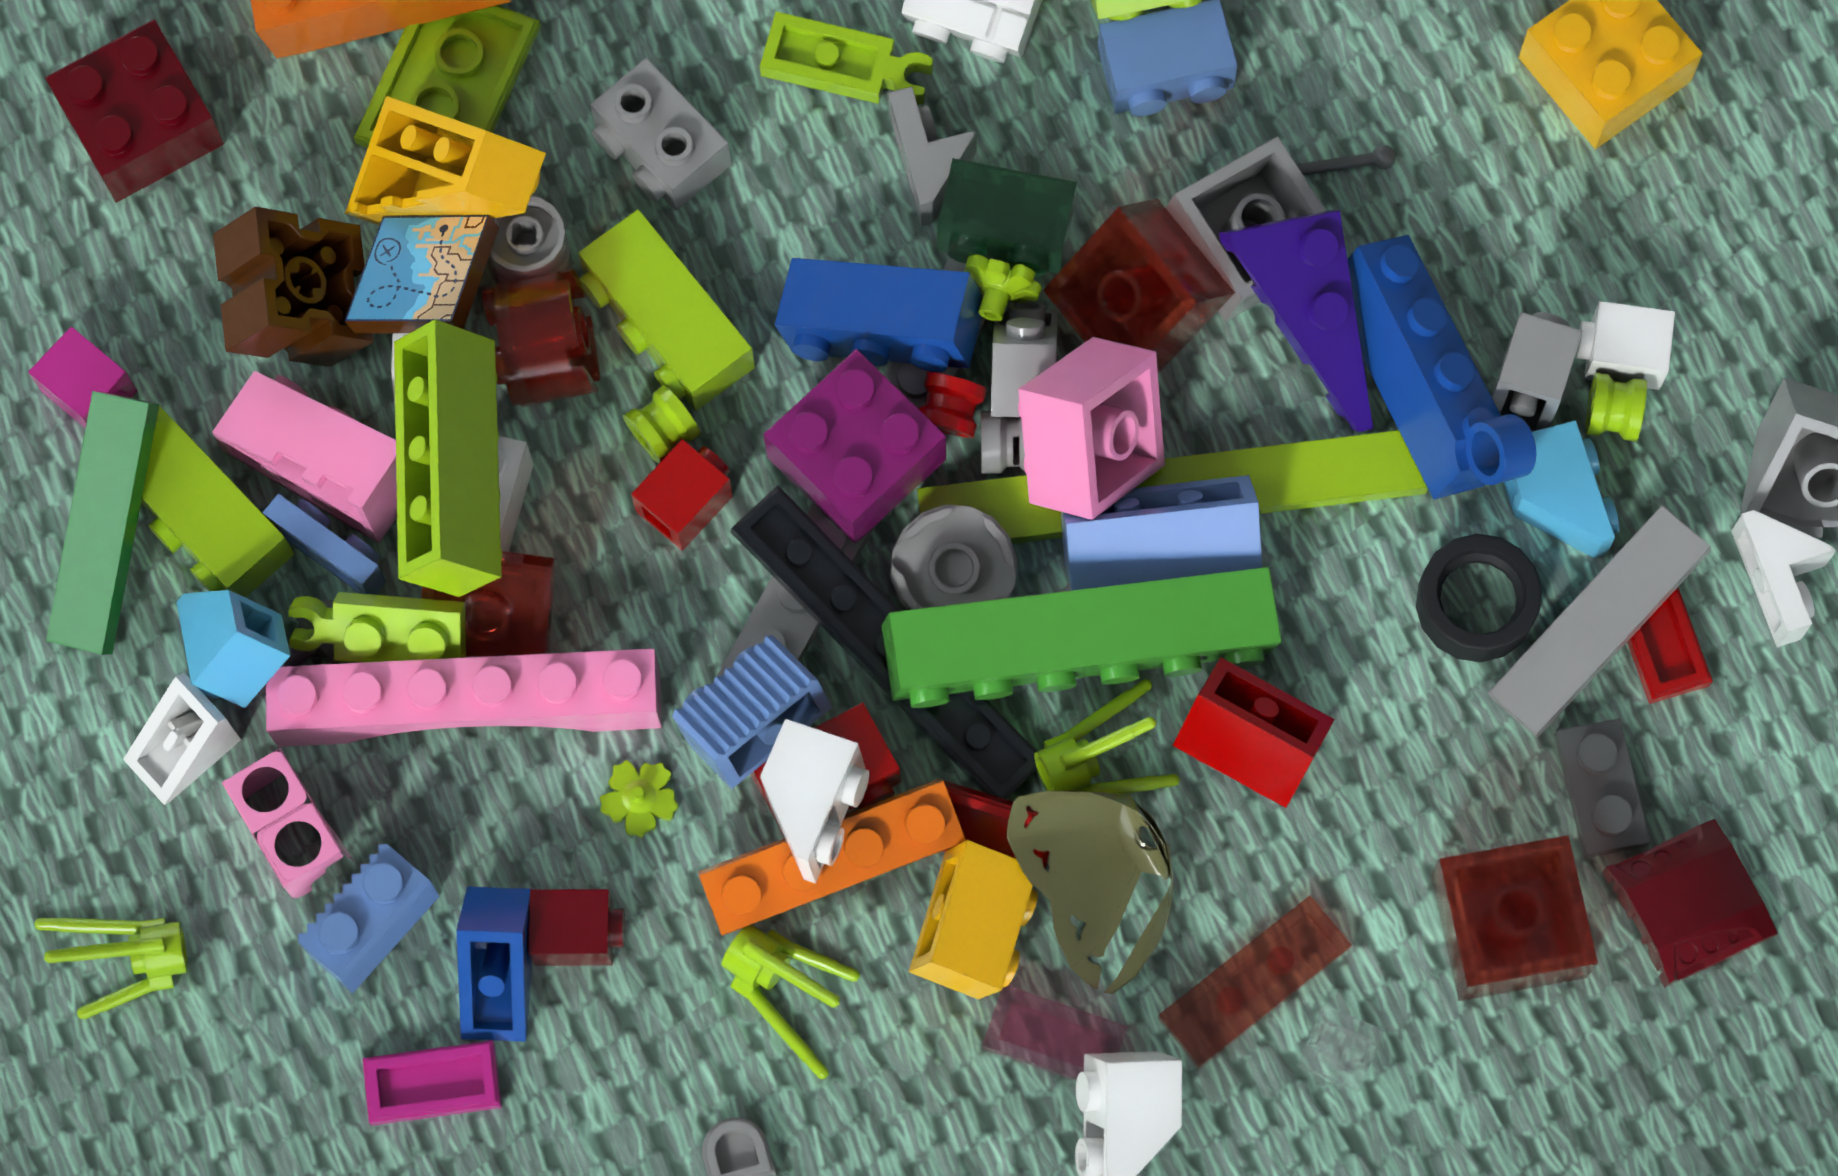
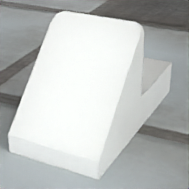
M1755 510L1742 513L1731 532L1777 647L1801 640L1812 625L1810 618L1814 617L1815 611L1813 600L1806 584L1803 581L1796 582L1794 576L1825 567L1836 550L1833 546Z

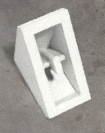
M185 673L175 676L123 760L165 805L171 802L241 739L222 713L198 687L191 684L190 678Z

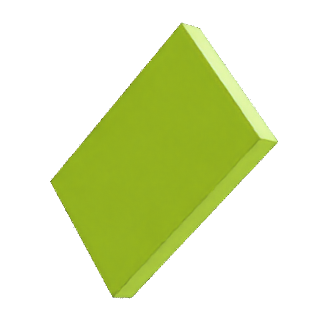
M497 5L420 25L418 23L405 27L354 136L356 144L368 148L386 96L493 133L541 28L540 20Z

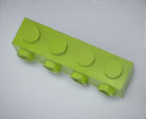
M435 319L394 341L398 579L461 597L502 577L495 340Z

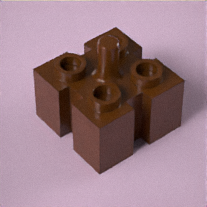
M255 206L213 234L218 281L229 285L232 288L233 297L221 304L226 352L269 358L285 349L291 362L328 367L339 363L374 342L373 333H354L344 321L355 293L354 278L362 274L365 266L360 225L317 218L299 229L298 214Z

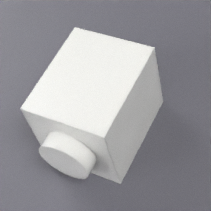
M1599 301L1591 322L1581 321L1579 330L1583 332L1576 351V358L1586 360L1584 380L1592 381L1595 372L1608 374L1615 382L1627 383L1632 378L1647 380L1648 389L1660 390L1669 372L1675 311Z

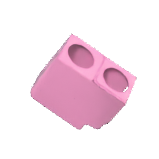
M280 748L222 782L275 875L292 899L300 898L312 890L311 885L327 872L325 869L343 857L341 852L354 861L342 841L323 817L308 790ZM282 775L286 777L289 787L288 795L279 808L270 812H259L250 808L244 801ZM308 795V797L311 800V803L303 804L306 801ZM297 821L311 824L317 829L321 837V849L318 856L311 863L301 867L289 866L283 863L275 851V839L279 831L287 824Z

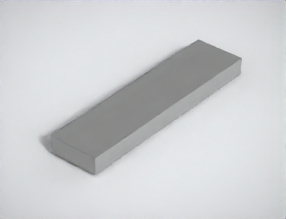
M1662 505L1488 692L1489 697L1538 739L1711 552V546Z

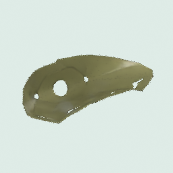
M1042 791L1018 796L1013 802L1008 819V842L1029 882L1038 888L1045 897L1050 899L1053 929L1070 968L1093 988L1098 990L1101 966L1091 963L1088 960V956H1104L1107 945L1119 927L1141 872L1160 875L1166 880L1168 877L1171 879L1167 893L1137 941L1119 975L1104 991V993L1113 994L1137 976L1162 938L1172 904L1173 880L1170 848L1154 818L1139 804H1136L1128 794ZM1030 805L1034 811H1038V814L1030 821L1028 827L1025 828L1024 823L1029 816L1026 812V807ZM1142 826L1149 829L1158 848L1150 847L1143 842L1140 836V828ZM1034 849L1043 852L1049 851L1048 864L1050 869L1048 872L1043 867L1042 858L1037 857L1033 853ZM1071 915H1074L1079 921L1086 923L1082 929L1080 940L1076 938L1077 928L1070 920Z

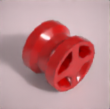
M927 372L924 387L928 394L925 404L918 409L942 433L963 438H974L977 424L973 419L974 411L977 405L984 402L987 388L955 376Z

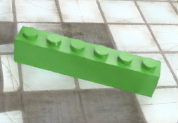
M1269 567L889 612L881 625L892 701L910 699L912 708H926L946 704L950 701L949 694L974 691L975 700L998 699L1012 695V686L1037 683L1039 692L1062 691L1075 687L1076 678L1099 675L1101 684H1120L1139 679L1140 670L1163 668L1164 676L1166 677L1184 676L1202 671L1201 663L1219 661L1220 657L1240 668H1248L1263 664L1265 662L1264 655L1272 652L1281 643Z

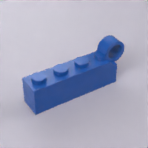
M1409 234L1358 246L1347 260L1362 358L1433 500L1529 475L1536 463V444L1533 434L1526 422L1519 416L1514 414L1500 415Z

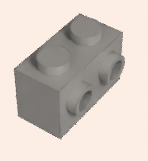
M647 58L590 104L596 127L592 130L593 137L612 159L616 160L619 156L623 155L636 169L632 173L635 182L654 202L663 197L677 211L732 165L728 142Z

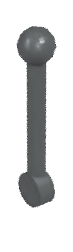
M1380 145L1372 153L1296 165L1303 176L1375 165L1379 169H1387L1394 164L1396 155L1394 150L1388 145Z

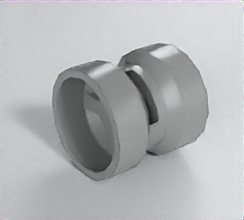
M981 411V474H1000L1006 467H1020L1025 472L1021 417H992L991 411ZM1013 437H1019V447H1013Z

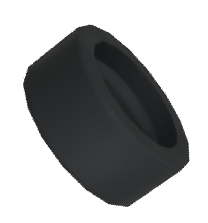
M1473 534L1453 539L1434 553L1423 571L1418 584L1416 610L1423 631L1437 648L1456 659L1485 662L1502 658L1523 643L1540 612L1542 587L1536 567L1519 547L1501 537ZM1475 562L1490 564L1502 571L1512 582L1516 594L1515 612L1509 622L1497 631L1486 634L1467 632L1454 625L1444 613L1441 602L1442 585L1448 575L1462 565Z

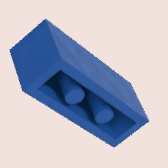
M792 258L775 327L793 353L811 361H825L829 356L847 358L857 349L875 367L885 366L888 362L910 363L930 372H943L947 367L970 369L982 319L978 311L983 295L970 272Z

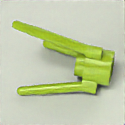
M1144 679L1063 734L1043 741L1044 749L1034 753V760L1046 791L1127 794L1172 787L1179 784L1180 779L1177 774L1152 775L1091 784V778L1100 775L1097 755L1153 729L1156 726V720L1153 717H1146L1091 743L1086 739H1080L1150 691L1152 688L1150 680Z
M41 917L37 918L34 922L37 930L131 935L128 936V941L76 946L45 952L44 960L47 963L130 956L134 975L146 973L147 978L80 1007L77 1010V1016L82 1020L108 1011L152 991L174 988L173 975L188 973L185 937L180 921L166 923L165 917L145 921Z
M753 924L744 927L729 945L721 962L723 968L735 975L730 988L750 1001L819 1079H826L829 1075L828 1069L760 992L758 987L761 985L765 989L770 990L782 977L812 997L835 1008L840 1004V998L824 988L823 985L790 966V957L851 982H855L860 978L859 971L830 957L791 942L773 929L766 934Z

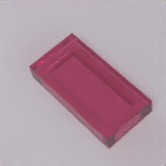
M1007 986L1003 987L1000 992L982 1044V1049L1077 1081L1079 1073L1084 1072V1054L1120 1053L1128 1026Z

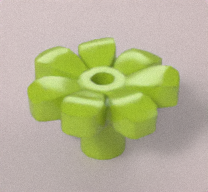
M971 255L967 259L964 272H970L976 285L981 287L983 299L978 313L982 317L991 321H1001L1008 301L1027 303L1028 300L1034 302L1038 300L1042 287L1034 280L1036 272L1022 264H1017L1010 270L1009 263L999 259L990 258L988 260L982 255Z

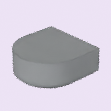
M728 1118L715 1124L706 1134L702 1146V1156L707 1176H776L766 1137L762 1130L753 1122L743 1118Z

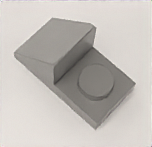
M908 87L888 93L889 117L920 224L923 226L935 221L977 153V133L971 131L937 140L936 129L929 106L918 108L913 89Z

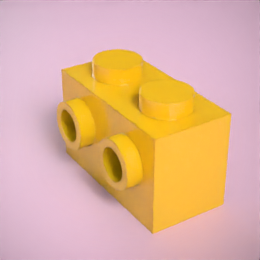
M969 840L945 851L908 971L909 973L978 1000L999 992L1003 987H1007L1010 984L1020 960V952L1014 949L1021 926H1025L1030 920L1038 899L1037 890L1032 889L1033 884L1029 882L1023 873L1017 859Z

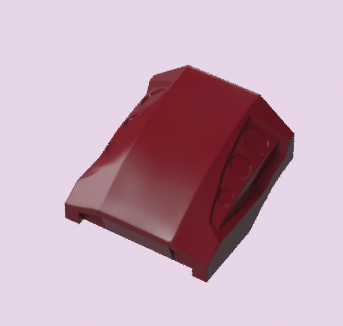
M1715 819L1700 824L1643 853L1617 864H1611L1605 867L1602 872L1608 884L1613 881L1616 882L1612 889L1617 893L1620 904L1627 911L1628 918L1633 919L1642 935L1640 940L1643 945H1647L1650 959L1656 970L1662 971L1658 977L1664 988L1722 963L1778 934L1760 894L1734 847Z

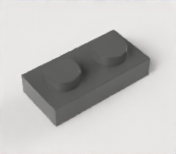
M1620 718L1557 730L1554 736L1584 859L1647 847L1651 841Z

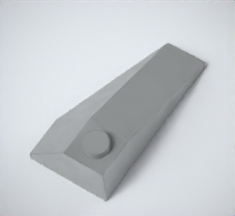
M1783 378L1757 430L1740 514L1755 510L1814 538H1822L1823 527H1838L1837 394Z

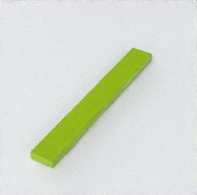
M1399 430L1165 458V466L1136 487L1249 475L1258 499L1259 514L1426 494L1428 490ZM1027 475L917 488L920 514L942 505L970 506L992 516L1010 536L1012 544L1063 538L1061 511L1029 503Z

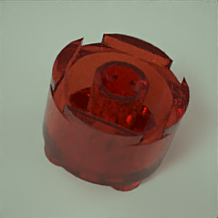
M572 268L498 283L496 287L483 290L482 298L486 318L490 326L497 327L500 345L495 347L497 384H506L513 406L528 407L593 394L599 390L595 384L596 381H600V365L594 326L591 316L585 317L581 306L575 305L574 299L586 296L581 281Z

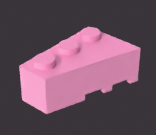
M254 371L212 431L222 451L375 542L380 543L397 518L396 440L356 421L350 415L334 406L328 407L309 398L308 394L300 386L286 377L277 375L273 380Z

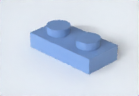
M278 493L262 512L281 532L288 543L356 592L376 595L386 583L379 565L376 564L381 558L379 554L355 535L350 534L346 541L334 534L327 528L331 523L329 518L308 501L300 499L294 505Z

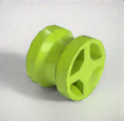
M1595 372L1588 398L1585 434L1600 436L1605 431L1617 432L1623 440L1637 442L1646 404L1647 380L1632 378L1627 383L1615 382L1608 374Z
M662 385L652 393V400L642 409L632 408L623 415V419L633 436L658 464L682 439L685 442H692L701 435V431L689 411L665 385Z

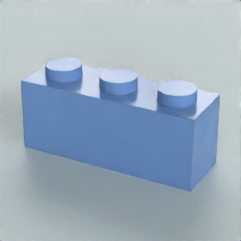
M1249 475L1134 488L1093 520L1061 512L1065 567L1071 591L1262 568L1259 504Z

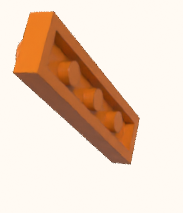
M942 778L846 814L840 826L844 828V840L840 853L832 866L824 864L816 884L803 879L785 838L698 871L721 935H726L965 842V836Z

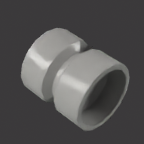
M531 196L525 213L493 219L498 225L499 230L489 259L495 278L504 291L518 299L534 301L548 298L562 289L570 277L573 259L563 219L556 208L540 197Z

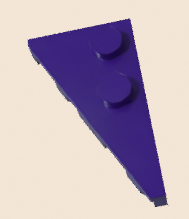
M1329 210L1219 232L1221 244L1226 251L1234 252L1254 282L1251 288L1261 303L1271 308L1275 316L1276 325L1303 364H1310L1329 392L1325 397L1335 412L1347 420L1351 430L1361 432L1373 429L1340 211Z

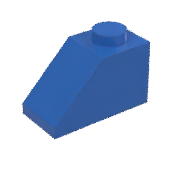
M467 886L456 929L461 1039L526 1042L532 960L528 954L530 890L532 889Z

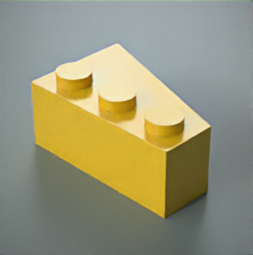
M386 96L345 214L378 226L383 216L490 215L492 219L523 214L527 209L531 195L538 187L540 169L546 153L487 130Z

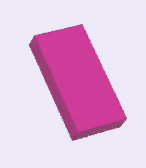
M493 1040L362 1058L368 1120L371 1126L502 1108L496 1048Z

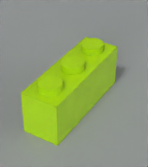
M639 209L578 252L584 274L578 281L587 296L599 309L609 304L622 320L616 325V329L628 347L636 355L646 350L659 366L653 372L658 383L661 386L665 385L679 400L684 397L695 412L755 368L752 347Z
M159 406L141 503L156 518L148 527L173 554L183 547L197 561L189 570L207 591L230 590L246 598L295 554L281 532Z

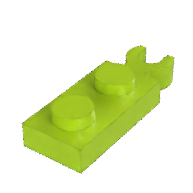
M775 11L759 67L760 75L763 77L877 104L880 103L884 88L897 91L912 87L917 105H921L925 101V88L908 83L906 77L914 72L932 75L933 59L921 52H910L901 57L893 56L895 50L894 39Z
M338 592L333 601V608H328L317 598L301 596L295 598L288 609L289 617L305 618L314 627V629L295 628L289 639V647L299 651H311L318 648L322 643L334 644V661L366 663L466 658L465 602Z

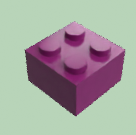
M857 349L763 434L767 458L854 544L865 536L946 460V436Z

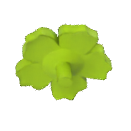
M628 760L619 765H614L613 775L608 780V784L615 791L600 796L601 813L609 816L614 823H619L626 818L625 830L627 835L642 838L648 831L656 828L657 823L654 816L662 820L671 821L675 812L679 809V805L675 801L674 791L669 788L663 789L671 779V772L665 769L661 762L654 765L644 763L640 768L639 775L635 767Z

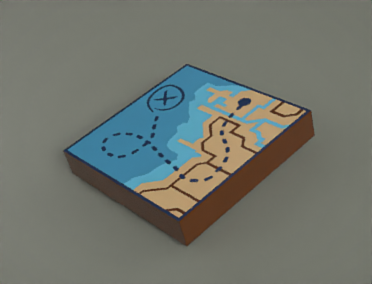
M490 215L383 216L344 320L354 333H411L435 319L464 329L499 230L498 225Z

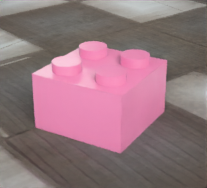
M1092 337L1018 389V411L1022 421L1025 452L1024 470L1027 475L1030 504L1093 520L1165 466L1156 351Z

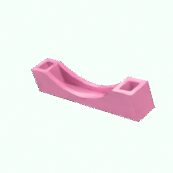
M655 649L280 667L266 683V731L278 747L347 744L395 733L456 727L530 726L592 732L662 728L660 666Z

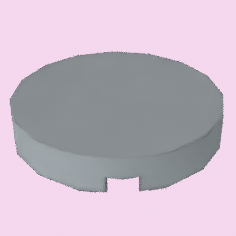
M942 505L922 512L902 530L892 551L891 579L899 601L907 610L1010 598L1016 584L1017 556L1010 536L992 516L970 506Z

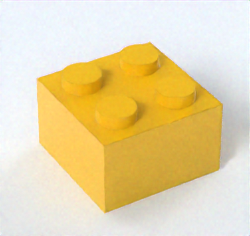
M1569 0L1527 29L1518 58L1593 148L1597 149L1689 84L1693 79L1703 53L1658 0Z

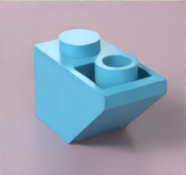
M1576 420L1533 431L1532 434L1536 444V463L1532 472L1525 477L1503 482L1514 516L1593 558L1607 555L1615 539L1614 534L1619 532V520L1612 499L1609 496L1601 497L1594 476L1600 472L1599 459L1590 438L1582 439Z
M230 590L184 593L176 603L191 684L198 687L202 693L211 698H223L246 708L290 657L282 614Z

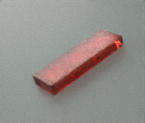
M1310 895L1158 1015V1020L1197 1068L1200 1069L1350 950L1352 945Z

